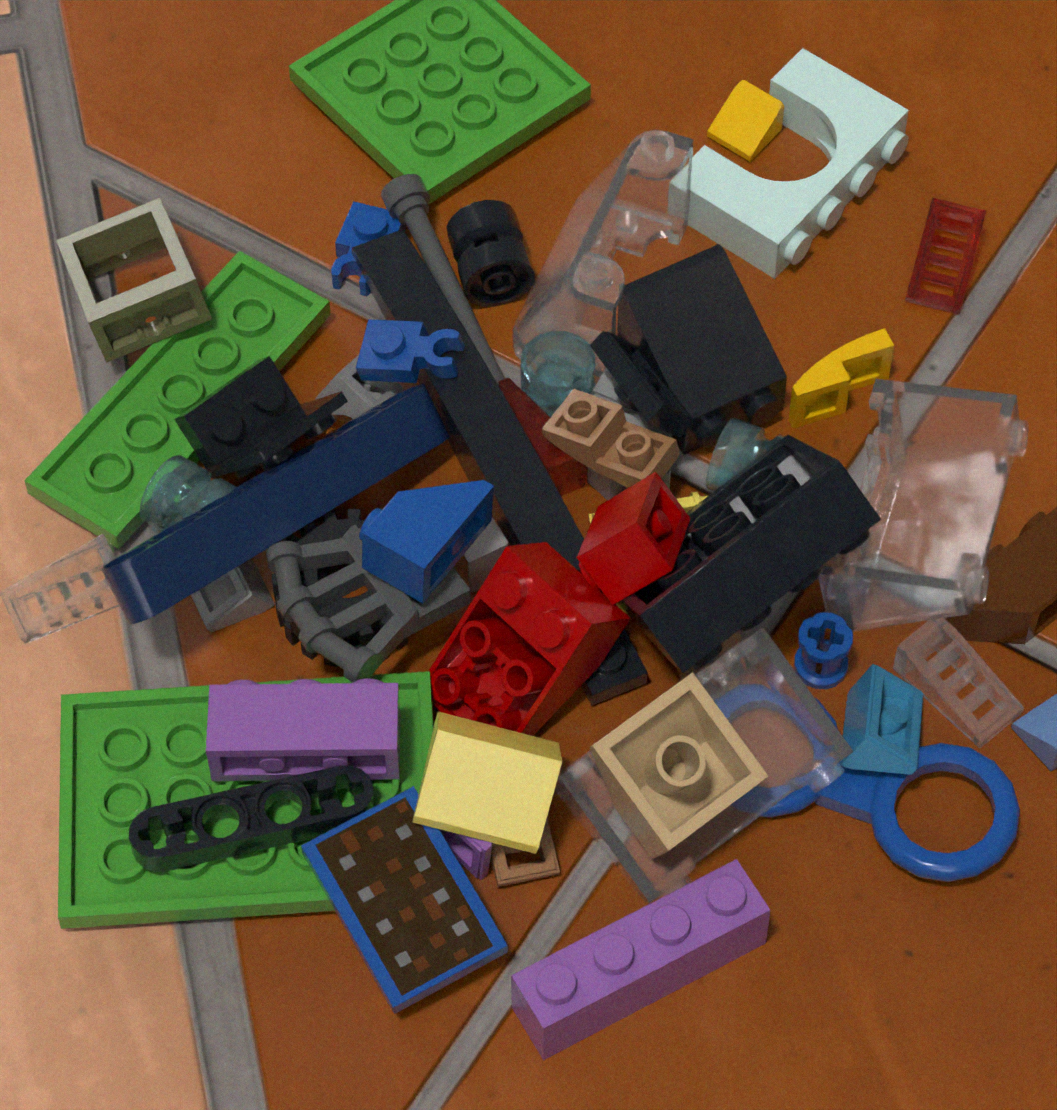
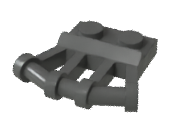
M356 525L351 526L340 539L304 545L293 541H282L273 544L267 549L266 557L269 569L276 573L280 596L277 602L278 610L286 621L295 622L300 630L298 638L307 652L319 653L344 669V677L352 683L359 679L370 678L403 639L471 603V590L454 567L423 604L363 569L362 541L359 539L361 528H358ZM350 564L308 587L302 585L300 571ZM364 585L371 594L368 598L330 618L320 617L317 613V610ZM386 616L389 619L366 646L357 649L343 640Z

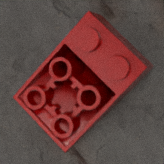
M547 542L506 546L429 669L432 704L442 713L534 736L601 665L631 618L616 604L612 605L603 592L592 588L583 575Z

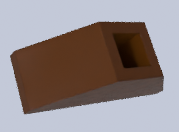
M1057 507L1047 515L1044 512L1034 515L1024 525L1019 537L1006 547L999 544L990 549L981 559L974 572L963 580L959 577L952 579L939 591L934 600L936 609L931 632L939 639L1025 645L1057 619Z

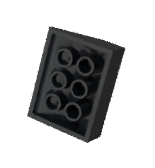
M787 435L689 510L687 514L691 519L673 570L618 603L662 654L682 673L691 667L692 669H699L713 661L723 649L721 644L738 630L747 631L762 623L772 611L771 605L789 591L791 593L799 592L811 585L820 576V567L836 554H848L860 547L869 538V529L882 519L840 460Z

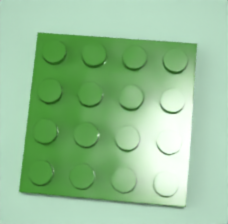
M394 0L289 65L290 81L394 179L406 174L419 175L430 195L429 204L591 99V84L496 0Z

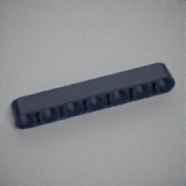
M425 384L413 386L381 402L294 453L280 464L258 474L104 565L101 571L128 623L131 625L140 623L158 615L268 549L273 544L440 445L450 436Z

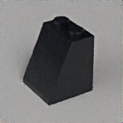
M720 244L619 287L617 336L638 346L693 418L692 422L694 424L680 438L672 434V438L676 439L677 445L684 455L701 447L710 448L725 440L728 435L752 424H764L783 410L787 375L725 250Z

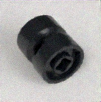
M499 200L473 202L461 208L450 218L447 224V237L453 257L458 265V274L464 294L470 302L479 306L495 307L513 302L530 290L535 281V272L528 250L523 244V234L516 212L511 205Z

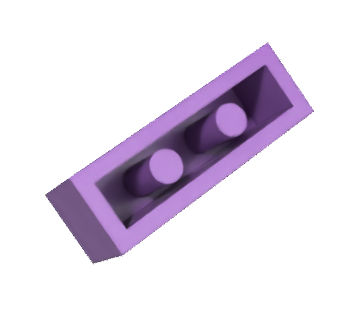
M366 678L359 679L353 683L322 684L311 679H300L290 684H258L250 680H235L223 685H209L206 755L211 780L272 781L346 765L362 769L369 775L371 780L400 779L401 712L398 683H384L377 679Z

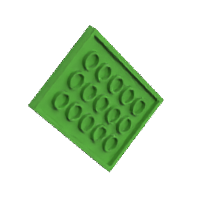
M430 671L371 675L370 679H377L384 683H398L401 712L400 779L371 780L374 789L375 806L413 786L419 794L433 732ZM345 677L311 679L322 684L352 683ZM296 680L268 681V682H256V683H258V684H290L291 682L296 681ZM209 685L61 695L58 920L61 929L335 911L302 853L301 845L312 839L163 872H153L144 869L136 862L129 841V827L133 819L141 811L154 806L268 782L211 780L206 755ZM349 789L337 791L342 807L354 805V797ZM310 795L313 816L321 814L318 795ZM281 799L269 806L266 815L272 822L287 824L294 821L300 815L302 808L295 801ZM218 813L206 821L204 831L210 836L224 838L237 830L239 820L234 815ZM192 821L184 823L188 843L196 842ZM164 830L151 832V842L154 849H161L167 846Z

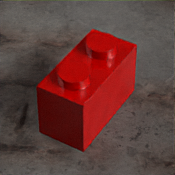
M657 472L652 473L597 507L576 557L579 560L581 573L587 583L592 588L601 589L612 605L673 570L691 518Z

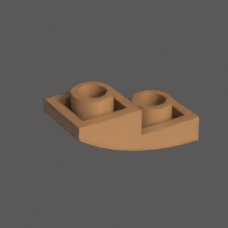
M576 389L570 392L542 428L544 437L559 449L590 469L627 488L654 472H657L662 479L680 455L676 439L626 421L623 406Z

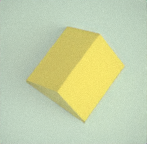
M438 712L412 822L536 854L562 765L559 743Z

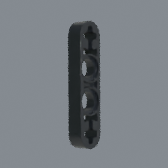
M351 765L336 766L154 806L141 811L133 819L129 827V841L136 862L144 869L153 872H163L313 839L375 807L373 783L369 775L360 768ZM349 789L354 797V805L342 807L337 791ZM312 794L318 795V802L321 808V814L313 816L310 797ZM281 799L295 801L302 808L300 815L294 821L287 824L272 822L266 815L269 806ZM218 813H228L234 815L239 820L237 830L224 838L210 836L204 831L206 821ZM192 821L196 840L193 843H188L184 823ZM164 830L167 846L161 849H154L151 842V832Z

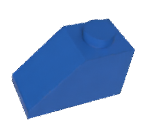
M485 480L398 491L383 510L375 508L367 516L361 527L359 539L362 541V568L423 604L492 521L494 485Z

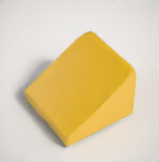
M741 80L733 89L707 130V137L751 162L782 130L784 104L746 80Z

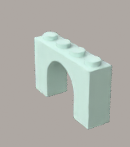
M804 48L770 80L769 94L784 104L783 125L815 144L826 155L829 163L822 170L810 177L795 181L768 180L748 172L704 145L671 178L669 214L774 279L790 263L796 265L804 258L812 240L822 229L828 231L835 226L846 204L855 195L862 197L870 189L877 172L887 162L890 164L895 163L903 154L909 140V136L905 134L908 109Z

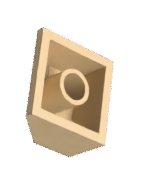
M693 672L590 747L615 809L652 859L671 850L768 777V774Z

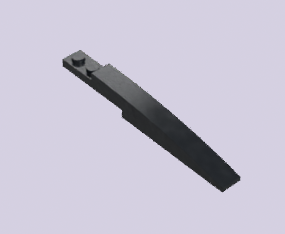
M402 229L352 247V255L386 320L423 322L429 334L428 336L441 329H453L460 333L465 344L464 351L450 350L440 356L454 359L459 370L458 376L443 379L432 374L429 369L424 368L420 369L417 381L419 384H425L450 436L448 441L469 482L485 480L494 485L492 517L496 520L500 530L509 542V546L547 542L581 573L579 560L576 558L584 541L580 530L485 361L404 230ZM623 629L601 665L581 685L591 706L644 685L647 682L648 672L625 629Z

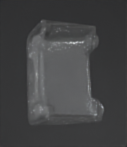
M662 130L645 131L636 136L579 195L514 323L513 348L515 355L521 362L531 367L595 387L606 367L590 347V344L602 331H609L616 335V309L625 286L623 269L612 259L617 250L644 257L648 244L659 238L668 237L669 243L679 245L688 226L694 139Z
M876 379L869 399L870 409L877 410L880 427H876L873 435L868 434L865 447L868 464L860 490L882 520L869 529L870 536L860 547L848 554L840 555L838 553L820 567L821 574L818 579L825 611L841 616L852 631L968 615L971 613L974 604H983L987 596L989 569L985 567L1014 457H1023L1026 451L1029 432L1028 421L1019 420L1017 395Z
M764 628L743 638L697 671L695 676L763 767L768 777L671 850L653 859L649 856L615 809L591 750L559 772L555 791L645 903H650L656 898L660 899L693 882L688 874L696 867L697 862L793 791L809 785L812 791L816 793L845 772L839 762L851 754L853 750Z

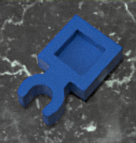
M353 201L335 242L336 256L338 258L334 261L331 268L333 288L339 290L346 277L357 275L360 276V295L368 296L371 290L352 255V247L402 229L405 232L406 224H401L398 219L392 218L387 209Z
M368 319L356 370L362 381L417 383L419 371L424 368L429 369L432 374L439 378H454L458 376L459 371L454 359L440 356L450 350L464 351L465 344L460 333L453 329H441L428 336L429 334L423 322Z

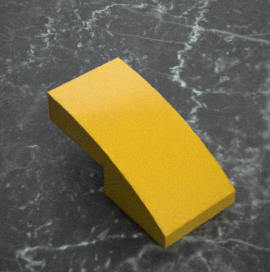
M885 328L866 334L841 346L822 358L801 376L792 387L788 419L792 429L846 413L849 391L889 379L894 344Z

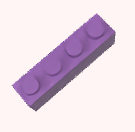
M736 859L511 975L512 1009L540 1056L545 1060L766 944L771 910Z

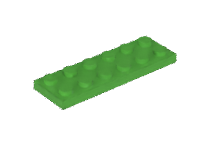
M239 251L201 291L212 319L153 343L24 480L28 494L120 549L200 460L174 419L259 359L270 356L280 372L331 315L330 301Z

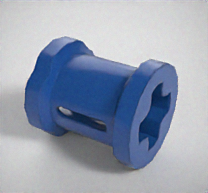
M820 612L813 617L805 619L798 632L799 649L794 658L795 673L798 679L811 688L826 690L836 687L844 680L848 671L847 655L852 648L853 631L847 626L841 616L834 613ZM826 628L831 629L830 640L824 639ZM817 663L822 664L820 674H817L815 671Z

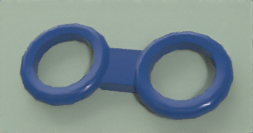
M770 682L739 687L715 702L731 725L748 713L763 710L788 713L805 724L813 734L817 747L815 762L804 777L786 787L770 790L752 788L730 805V807L740 813L771 818L797 813L815 802L819 806L872 824L876 841L893 863L917 877L944 882L976 877L1001 861L1017 836L1020 807L1013 783L995 761L970 747L946 743L919 747L917 770L912 775L854 770L839 764L842 742L834 718L818 699L795 686ZM937 771L962 774L978 783L990 798L994 812L993 825L981 841L967 850L952 853L926 850L907 837L899 827L895 814L896 799L908 783L922 774Z

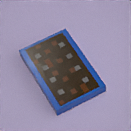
M414 786L301 845L305 859L394 1014L508 952L506 941L440 830L412 822L418 799V793Z

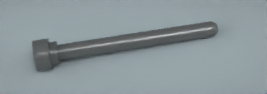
M406 174L393 179L381 191V198L390 216L398 219L401 224H407L427 268L452 306L508 403L511 404L513 395L427 217L430 195L422 178L417 174Z

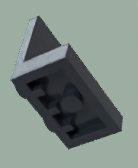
M268 356L256 361L174 420L211 478L234 472L237 478H241L260 466L266 471L286 460L294 453L289 444L303 435L306 439L313 438L331 427L336 422L332 413L347 403L348 400L343 392L340 391L299 404L271 357Z

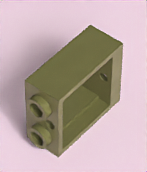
M161 198L56 240L88 324L106 363L212 319ZM167 248L176 271L97 303L88 281L89 279ZM149 317H156L152 322H145Z

